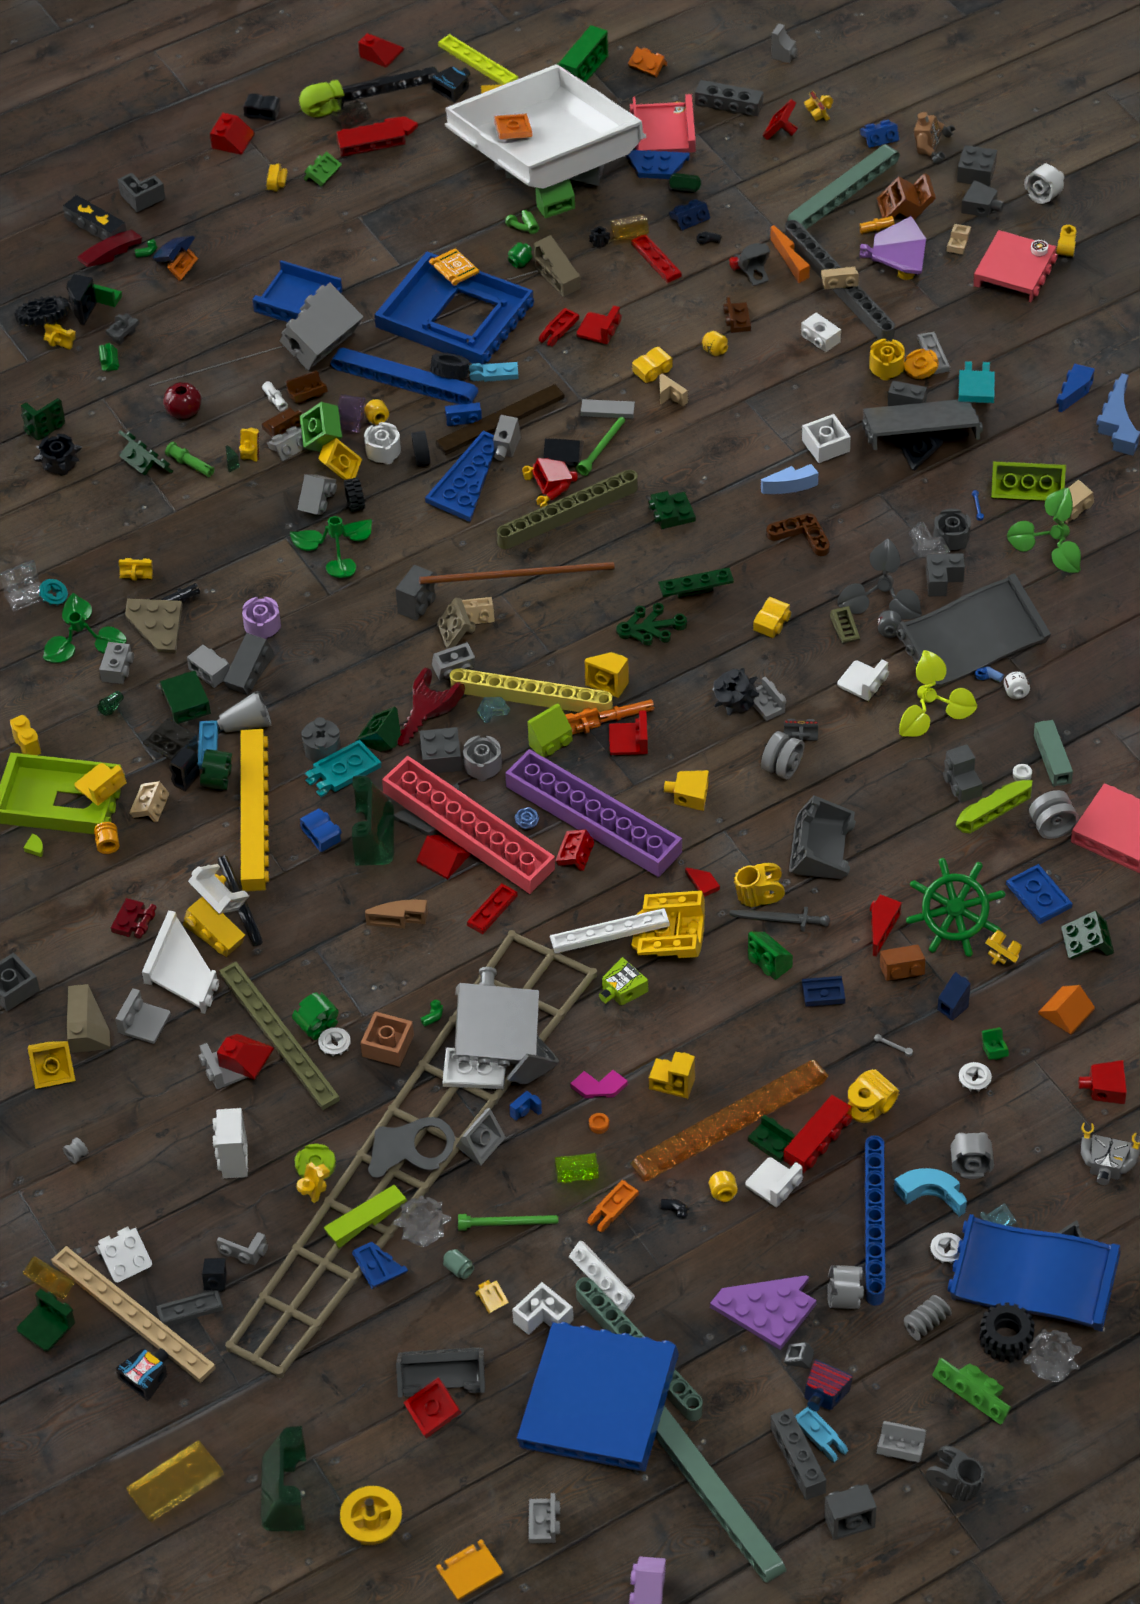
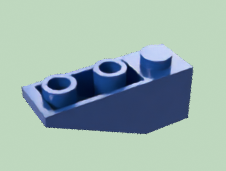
M1074 364L1072 370L1068 371L1067 382H1064L1062 385V394L1059 393L1056 403L1059 404L1058 412H1063L1089 393L1094 380L1095 368Z

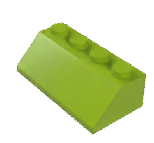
M993 461L991 498L1046 500L1051 493L1065 488L1066 465Z

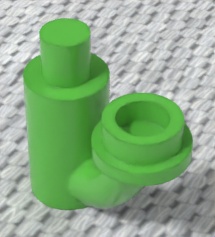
M527 210L521 212V219L524 224L519 223L514 215H508L505 219L508 227L529 231L531 234L537 233L540 229L532 213Z

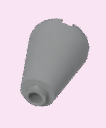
M260 692L252 693L220 714V719L217 720L220 730H225L227 733L271 726V719L267 707L262 701L263 698Z

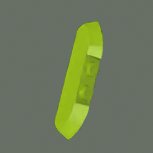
M1020 780L1005 784L990 796L980 799L978 803L969 805L959 815L956 827L962 833L970 834L1031 798L1033 780Z

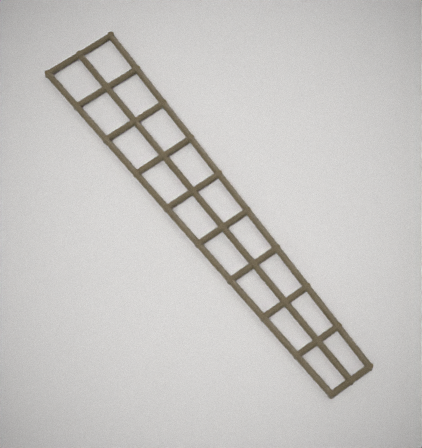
M510 930L486 967L495 968L513 941L546 955L522 989L531 990L553 960L586 974V977L560 1009L539 1000L538 1009L554 1016L539 1035L542 1041L545 1042L560 1021L565 1018L567 1012L585 989L597 977V969L590 968L560 953L555 954L553 949H549L517 934L514 930ZM479 974V977H478V979L476 980V982H475L474 984H479V983H480V978H481V975H480V974ZM494 979L496 986L512 988ZM457 1009L449 1017V1021L423 1059L419 1061V1065L397 1097L388 1106V1110L364 1145L357 1151V1155L329 1196L325 1198L318 1212L296 1244L292 1246L291 1251L263 1292L259 1294L258 1299L230 1340L226 1342L225 1345L228 1352H233L250 1361L253 1365L276 1375L277 1378L284 1377V1373L316 1332L321 1329V1326L353 1285L358 1282V1279L363 1274L359 1265L351 1273L332 1263L341 1250L336 1244L333 1245L324 1258L303 1247L330 1208L343 1214L353 1210L335 1200L360 1163L363 1161L370 1165L372 1156L367 1153L374 1145L375 1130L379 1127H386L393 1116L408 1123L419 1119L398 1108L424 1071L443 1079L444 1071L429 1063L452 1029L456 1027ZM506 1077L504 1089H497L494 1094L480 1088L449 1087L428 1117L438 1118L459 1088L487 1102L459 1138L455 1137L453 1151L447 1160L440 1163V1168L434 1169L424 1182L399 1170L407 1159L402 1160L386 1171L385 1176L366 1201L383 1192L394 1177L418 1188V1190L389 1227L381 1223L375 1226L371 1223L368 1226L383 1234L376 1242V1245L381 1250L389 1239L394 1236L396 1230L425 1193L429 1192V1188L460 1149L456 1145L461 1137L487 1108L492 1109L494 1105L498 1104V1100L513 1081H509ZM426 1127L419 1131L414 1143L416 1148L427 1132L445 1141L447 1139L440 1129ZM297 1255H300L319 1266L291 1304L287 1305L270 1295ZM327 1269L345 1278L347 1281L317 1319H314L298 1311L297 1308ZM266 1303L284 1313L253 1354L238 1346L237 1343ZM293 1317L309 1325L310 1328L278 1367L261 1357L289 1319Z

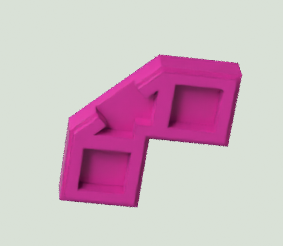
M614 1070L608 1073L600 1082L583 1071L570 1083V1087L585 1099L594 1098V1096L615 1097L628 1085V1081Z

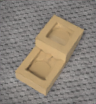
M954 224L946 252L964 253L971 231L970 226Z

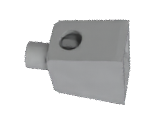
M505 415L500 416L493 438L494 457L497 460L502 461L505 459V456H513L521 439L518 418Z

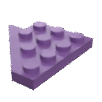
M799 1276L722 1288L711 1301L710 1308L781 1350L816 1306V1300L801 1291L809 1282V1277Z

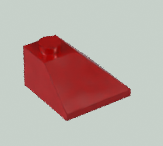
M369 33L358 42L359 56L385 68L404 50V47Z
M235 1034L226 1037L218 1049V1063L220 1067L255 1080L274 1048L243 1035Z

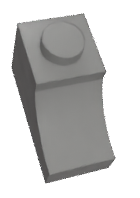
M778 23L772 32V59L790 63L797 55L796 41L787 35L784 25Z

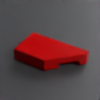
M407 117L384 120V122L393 119H401L404 133L407 136L418 128V123Z
M685 868V873L696 889L703 892L704 897L720 890V885L710 872Z

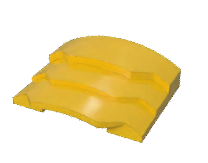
M689 891L644 895L643 909L636 915L665 908L670 926L633 935L631 946L637 950V954L677 955L678 958L698 957L704 934L705 902L703 892Z

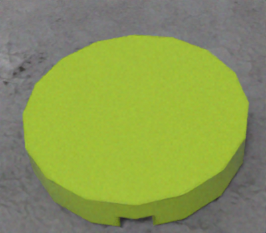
M309 1144L301 1152L299 1151L295 1157L296 1172L301 1178H304L306 1166L310 1162L315 1166L324 1164L330 1170L329 1176L336 1167L334 1153L329 1150V1147L322 1144Z

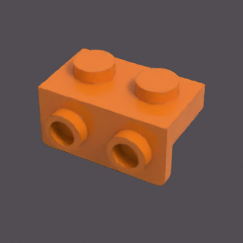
M636 47L628 65L657 78L662 66H667L668 63L663 55L659 53L655 55L647 48L643 47L640 49Z

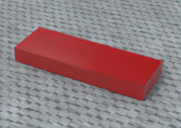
M501 883L467 921V926L483 935L518 896L517 891Z

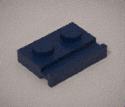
M842 976L802 979L805 1007L845 1004Z

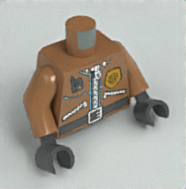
M926 112L919 113L914 129L918 154L931 155L934 163L943 161L945 155L942 151L935 153L942 132L945 137H950L954 135L952 131L955 130V127L953 125L945 127L943 123L937 120L936 116L928 115Z

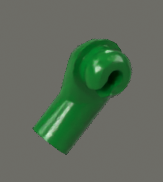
M148 240L146 248L135 249L136 258L152 255L157 250L156 241Z
M433 1000L430 1003V1014L420 1018L424 1027L441 1019L443 1005H441L439 1000Z

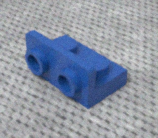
M480 403L445 406L447 426L471 424L482 419Z

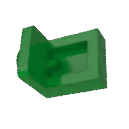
M1000 1027L982 1031L983 1049L989 1060H998L1009 1056V1049L1003 1040V1031Z

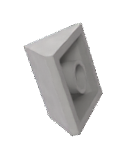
M487 1108L456 1145V1147L480 1166L506 1138L490 1108Z

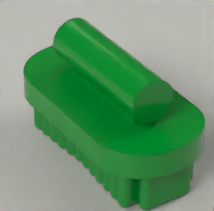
M111 343L100 345L99 355L102 370L106 372L118 370L117 348Z

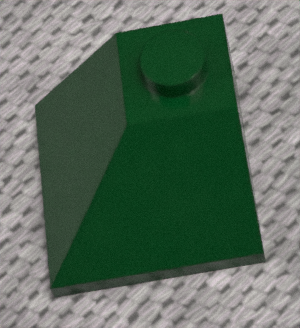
M392 707L374 714L355 741L361 740L366 747L379 752L395 748L398 744L397 740L401 736L398 709Z

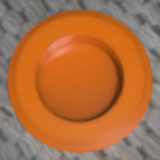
M603 1113L593 1114L589 1118L590 1130L596 1134L605 1133L609 1129V1118Z

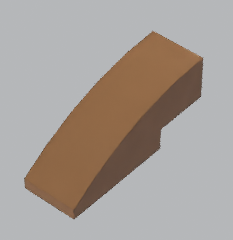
M400 900L381 904L365 911L366 925L405 929L406 922L426 924L428 906L427 900Z

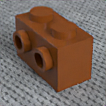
M918 944L880 951V968L886 981L924 975L925 957Z

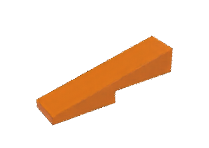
M775 225L771 226L770 239L797 282L800 283L810 278V265L794 251L795 243Z

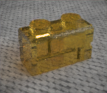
M644 214L624 217L619 220H610L612 235L616 240L649 234L648 221Z
M35 1256L32 1257L23 1271L25 1276L62 1299L67 1296L74 1284V1280Z

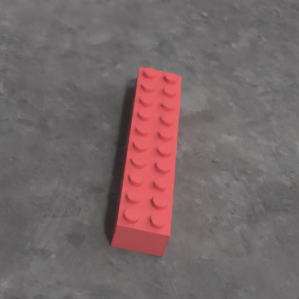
M408 755L382 779L384 794L527 893L531 894L555 870L554 855Z

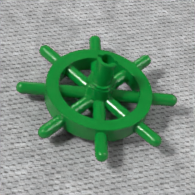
M940 858L939 866L942 877L936 879L929 887L915 880L910 882V886L923 893L924 897L922 900V913L907 917L906 922L907 924L925 921L929 929L936 934L929 946L931 953L937 950L942 939L961 941L965 955L971 957L973 951L969 938L976 935L983 927L993 933L997 930L1002 931L999 926L987 919L990 910L989 902L1004 898L1006 893L1000 890L987 894L981 884L976 881L983 867L981 862H977L969 876L964 874H950L946 859ZM953 882L964 883L958 896H956ZM945 884L949 899L937 893L936 890ZM971 887L979 895V897L965 900ZM931 899L941 903L944 907L930 910ZM980 904L982 906L980 916L966 909ZM947 914L940 927L937 926L933 918ZM962 916L976 924L969 930H966ZM954 918L959 933L947 932Z

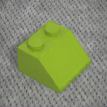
M558 703L527 721L529 746L544 758L554 754L555 751L573 741L572 728Z

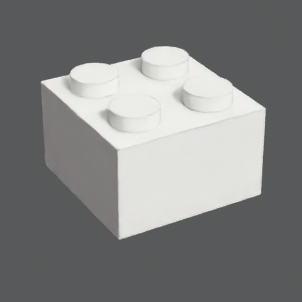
M834 414L802 425V441L818 463L850 452L851 436Z

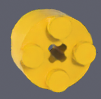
M880 339L874 342L870 350L869 369L871 372L885 381L901 374L904 371V346L899 341L893 339L892 341Z

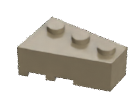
M549 235L535 242V269L563 297L580 289L581 277L579 273L576 272L553 237Z

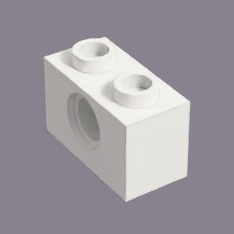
M818 313L813 314L802 322L801 335L823 351L827 352L841 342V329Z

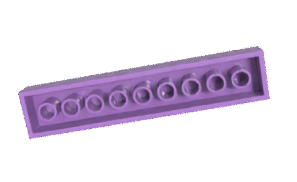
M530 749L505 773L507 788L576 829H586L593 839L657 877H660L682 853V838Z

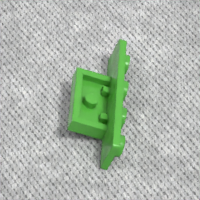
M940 1358L933 1372V1377L997 1423H1004L1011 1408L998 1398L1004 1387L970 1363L958 1370L946 1360Z

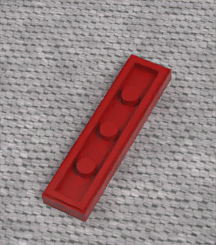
M646 234L631 240V245L667 283L682 277V272Z

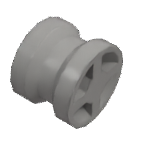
M74 1138L70 1145L63 1147L65 1155L74 1164L79 1161L81 1156H86L89 1153L87 1147L79 1138Z

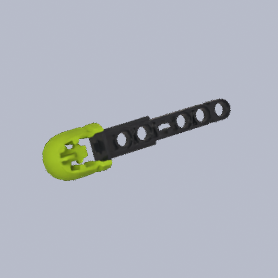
M428 67L422 70L410 71L341 87L338 80L331 81L329 84L324 82L310 85L301 92L299 98L300 107L306 115L311 117L328 115L333 111L340 112L343 110L344 102L411 88L423 83L428 84L431 83V77L439 72L436 67Z

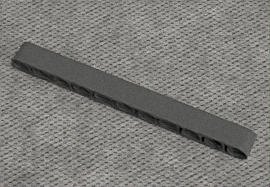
M789 220L785 223V235L795 243L794 250L820 277L821 270L842 268L798 221ZM859 285L832 289L879 340H894V322Z

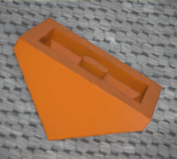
M188 248L187 251L179 252L173 261L167 263L168 269L180 281L198 258Z

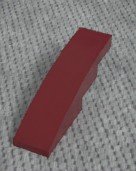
M132 229L118 233L90 247L77 256V260L86 267L112 262L114 255L126 253L128 246L140 244L142 237Z

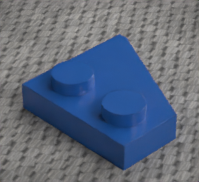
M373 1242L354 1249L352 1252L371 1289L408 1271L406 1266H401L392 1260L393 1257L381 1251L380 1247Z

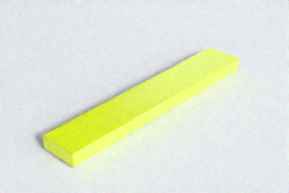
M450 34L438 42L439 47L500 85L518 80L517 75Z

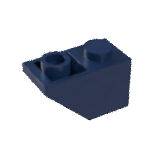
M955 972L938 998L937 1009L951 1021L969 1007L971 986L969 981Z

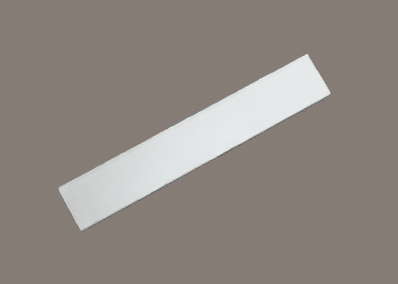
M665 908L550 935V939L556 954L669 927L670 924Z

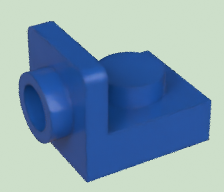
M526 1091L510 1104V1117L517 1121L521 1116L527 1115L530 1109L537 1115H540L542 1113L541 1100L538 1096Z

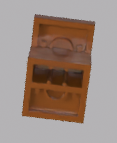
M924 173L914 184L898 176L877 197V202L882 218L890 216L895 218L898 213H901L907 217L912 216L915 220L933 203L936 196L929 175Z

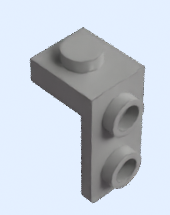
M257 1232L248 1248L220 1237L217 1239L220 1253L225 1256L235 1257L245 1264L256 1265L260 1257L264 1256L268 1249L265 1235Z

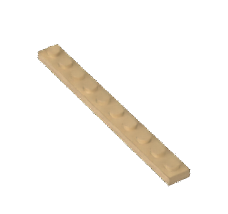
M66 1246L51 1259L55 1267L157 1349H164L172 1361L201 1383L216 1369L215 1364Z

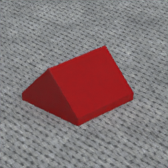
M428 835L418 855L417 863L448 880L471 853L441 835Z

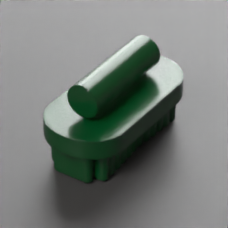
M674 173L669 178V185L674 190L696 192L701 188L702 181L697 175Z

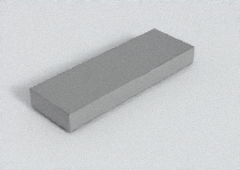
M935 332L919 334L918 341L921 348L928 351L929 349L933 350L937 355L939 365L934 374L949 372V363Z
M582 399L581 416L633 419L635 402Z

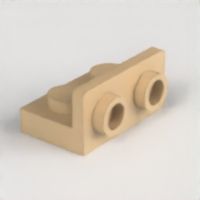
M855 267L821 270L824 289L858 286L859 273Z
M492 597L462 600L470 622L475 624L494 622Z
M160 781L141 784L130 810V815L133 818L149 816L153 822H158L169 796V792Z

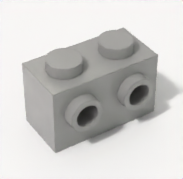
M108 642L99 669L102 682L124 683L125 677L129 675V664L134 659V653L131 652L130 644Z
M467 642L434 653L432 667L439 680L443 678L448 679L450 678V672L454 669L471 670L474 665L475 656Z
M202 645L187 656L189 670H195L197 675L213 688L224 681L230 665L226 659L219 657L214 650Z

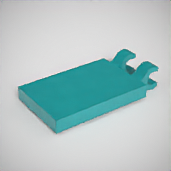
M965 361V370H959L958 402L994 403L995 372L989 371L990 362H983L982 371H972V361Z
M358 740L314 763L313 769L305 773L308 777L305 781L311 786L321 777L324 781L316 784L319 789L316 793L323 797L330 789L336 792L381 768V761L361 740Z

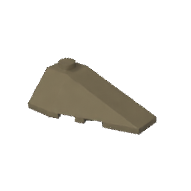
M88 984L68 986L67 1040L70 1053L111 1049L110 1030Z

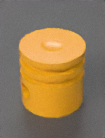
M102 822L96 825L94 833L97 850L102 854L116 852L120 847L117 826L112 822Z

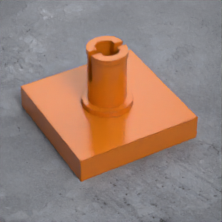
M527 114L494 116L499 139L532 137V129Z

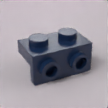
M695 199L689 201L688 205L676 206L673 211L669 212L670 219L677 220L681 230L710 219L705 202Z

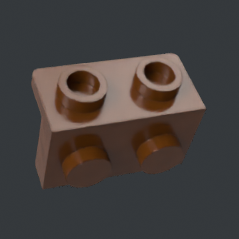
M313 371L285 382L289 398L295 403H303L308 398L320 397L323 393L328 392L326 384L320 380L318 371Z

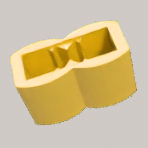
M660 347L651 349L646 355L638 357L632 363V371L645 383L656 380L659 375L669 372L673 367L672 357Z
M769 597L754 619L753 630L771 638H774L776 634H780L783 623L788 621L791 616L790 604Z
M20 715L11 719L10 725L13 738L20 746L22 754L40 755L41 749L38 735L31 728L28 718Z

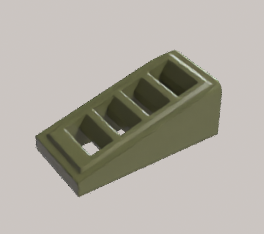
M849 606L831 610L830 618L841 642L847 643L860 640ZM847 628H850V629H851V630H848V631H843V630H842V629H847ZM851 633H853V635H854V636L845 637V635L851 634Z

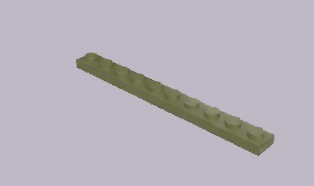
M234 962L219 970L222 979L319 1107L324 1110L339 1102V1095L239 964Z

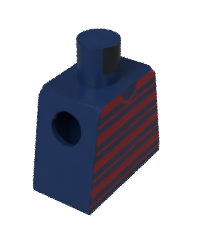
M816 1359L807 1380L804 1398L808 1400V1408L812 1411H818L821 1406L829 1410L833 1409L851 1390L853 1375Z

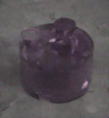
M340 395L338 410L341 430L360 433L362 425L360 422L364 419L365 398Z

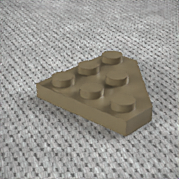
M127 599L126 619L153 645L157 652L176 653L183 606L182 601Z

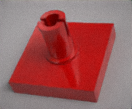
M794 100L788 101L772 116L763 134L765 139L768 140L780 128H783L791 136L797 131L798 127L788 120L796 105Z

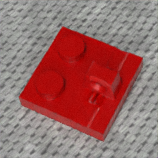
M439 1377L403 1402L426 1438L462 1413Z

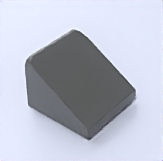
M807 1342L789 1344L784 1363L802 1368H810L814 1350Z

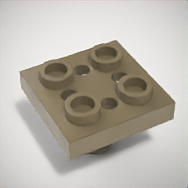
M456 597L437 621L446 649L455 647L466 632L472 634L476 627L474 622L469 621L462 599Z

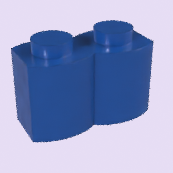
M317 809L300 818L302 831L311 839L319 851L322 852L341 841V829L337 824L334 825L331 822L327 812Z

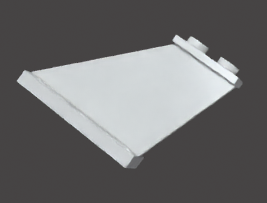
M168 910L142 971L144 984L152 985L154 982L199 1007L201 1013L205 1014L207 1008L212 1004L214 991L218 990L219 979H217L216 971L212 970L211 972L177 918L176 912Z

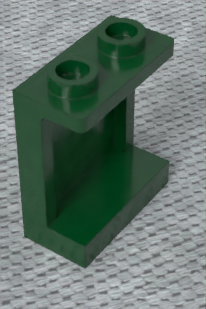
M195 670L160 681L162 694L165 696L172 711L175 725L211 714L209 700Z

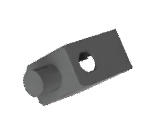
M973 181L962 200L961 213L989 217L992 210L1001 212L1004 202L997 200L996 189Z

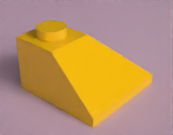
M337 438L322 447L318 458L344 480L356 478L362 461L360 456Z
M68 1041L44 1042L28 1046L35 1089L76 1081Z

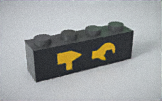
M75 195L63 205L64 217L68 221L75 223L80 228L89 231L92 235H96L102 240L126 231L124 221L78 195Z

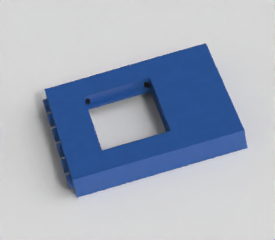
M426 252L375 313V327L443 353L460 355L468 359L472 364H486V362L490 361L493 353L499 349L501 343L508 338L512 329L516 328L520 319L524 318L527 310L533 306V290L481 271L454 286L451 281H448L434 268V265L429 263L431 258H436L438 255ZM458 292L496 305L472 336L434 322Z

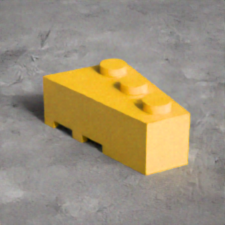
M203 896L186 911L183 926L225 957L229 956L243 943L245 934L223 913L219 914Z

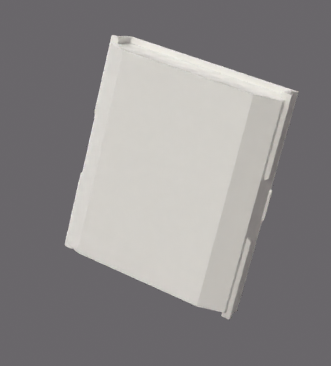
M557 64L446 107L447 123H445V127L526 185L543 189L628 155L642 139L646 138L640 119ZM527 114L532 129V137L499 139L494 116Z

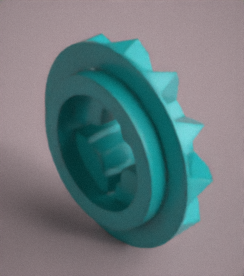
M47 579L39 587V596L43 598V602L46 601L49 605L55 604L58 606L65 602L68 591L62 582L56 579ZM50 590H52L54 593L56 592V595L53 596V594H49Z

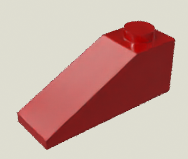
M881 894L876 901L873 900L870 906V911L872 912L873 956L877 957L900 917L902 902Z

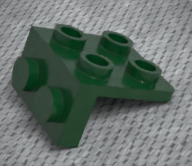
M59 398L38 411L27 402L21 405L24 431L37 441L65 424L63 405Z
M40 1288L35 1293L38 1305L17 1326V1332L43 1351H49L75 1324L73 1309L65 1302L61 1303L53 1293L45 1292Z

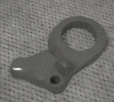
M436 1117L421 1118L397 1128L379 1127L375 1130L374 1134L375 1140L368 1172L372 1177H382L389 1168L404 1159L409 1160L422 1169L440 1168L439 1164L447 1160L452 1153L455 1135L446 1122ZM426 1127L440 1129L447 1139V1145L443 1153L434 1158L423 1157L415 1148L416 1135Z

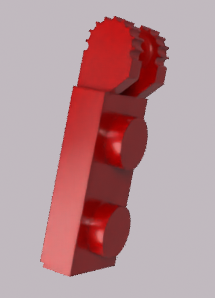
M564 308L545 327L538 340L544 343L549 335H551L547 344L553 347L557 343L558 338L560 339L579 320V314Z

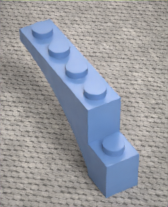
M1122 373L1119 380H1115L1113 391H1110L1108 396V403H1104L1103 414H1099L1096 425H1099L1098 433L1112 436L1111 442L1114 443V451L1133 456L1139 444L1140 431L1135 429L1126 412L1124 394L1127 389L1128 375Z

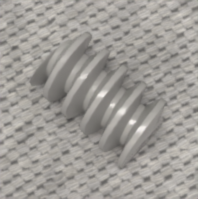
M932 1295L923 1305L918 1306L917 1310H913L910 1315L904 1317V1324L909 1334L919 1341L921 1339L920 1334L923 1336L927 1335V1330L932 1331L934 1329L933 1325L938 1326L940 1324L939 1320H946L945 1314L951 1316L952 1312L942 1298Z

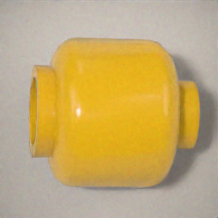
M374 399L366 404L364 413L371 424L379 425V423L388 420L389 411L383 401Z
M719 1171L709 1179V1186L714 1199L727 1202L736 1196L738 1187L735 1177L731 1172Z

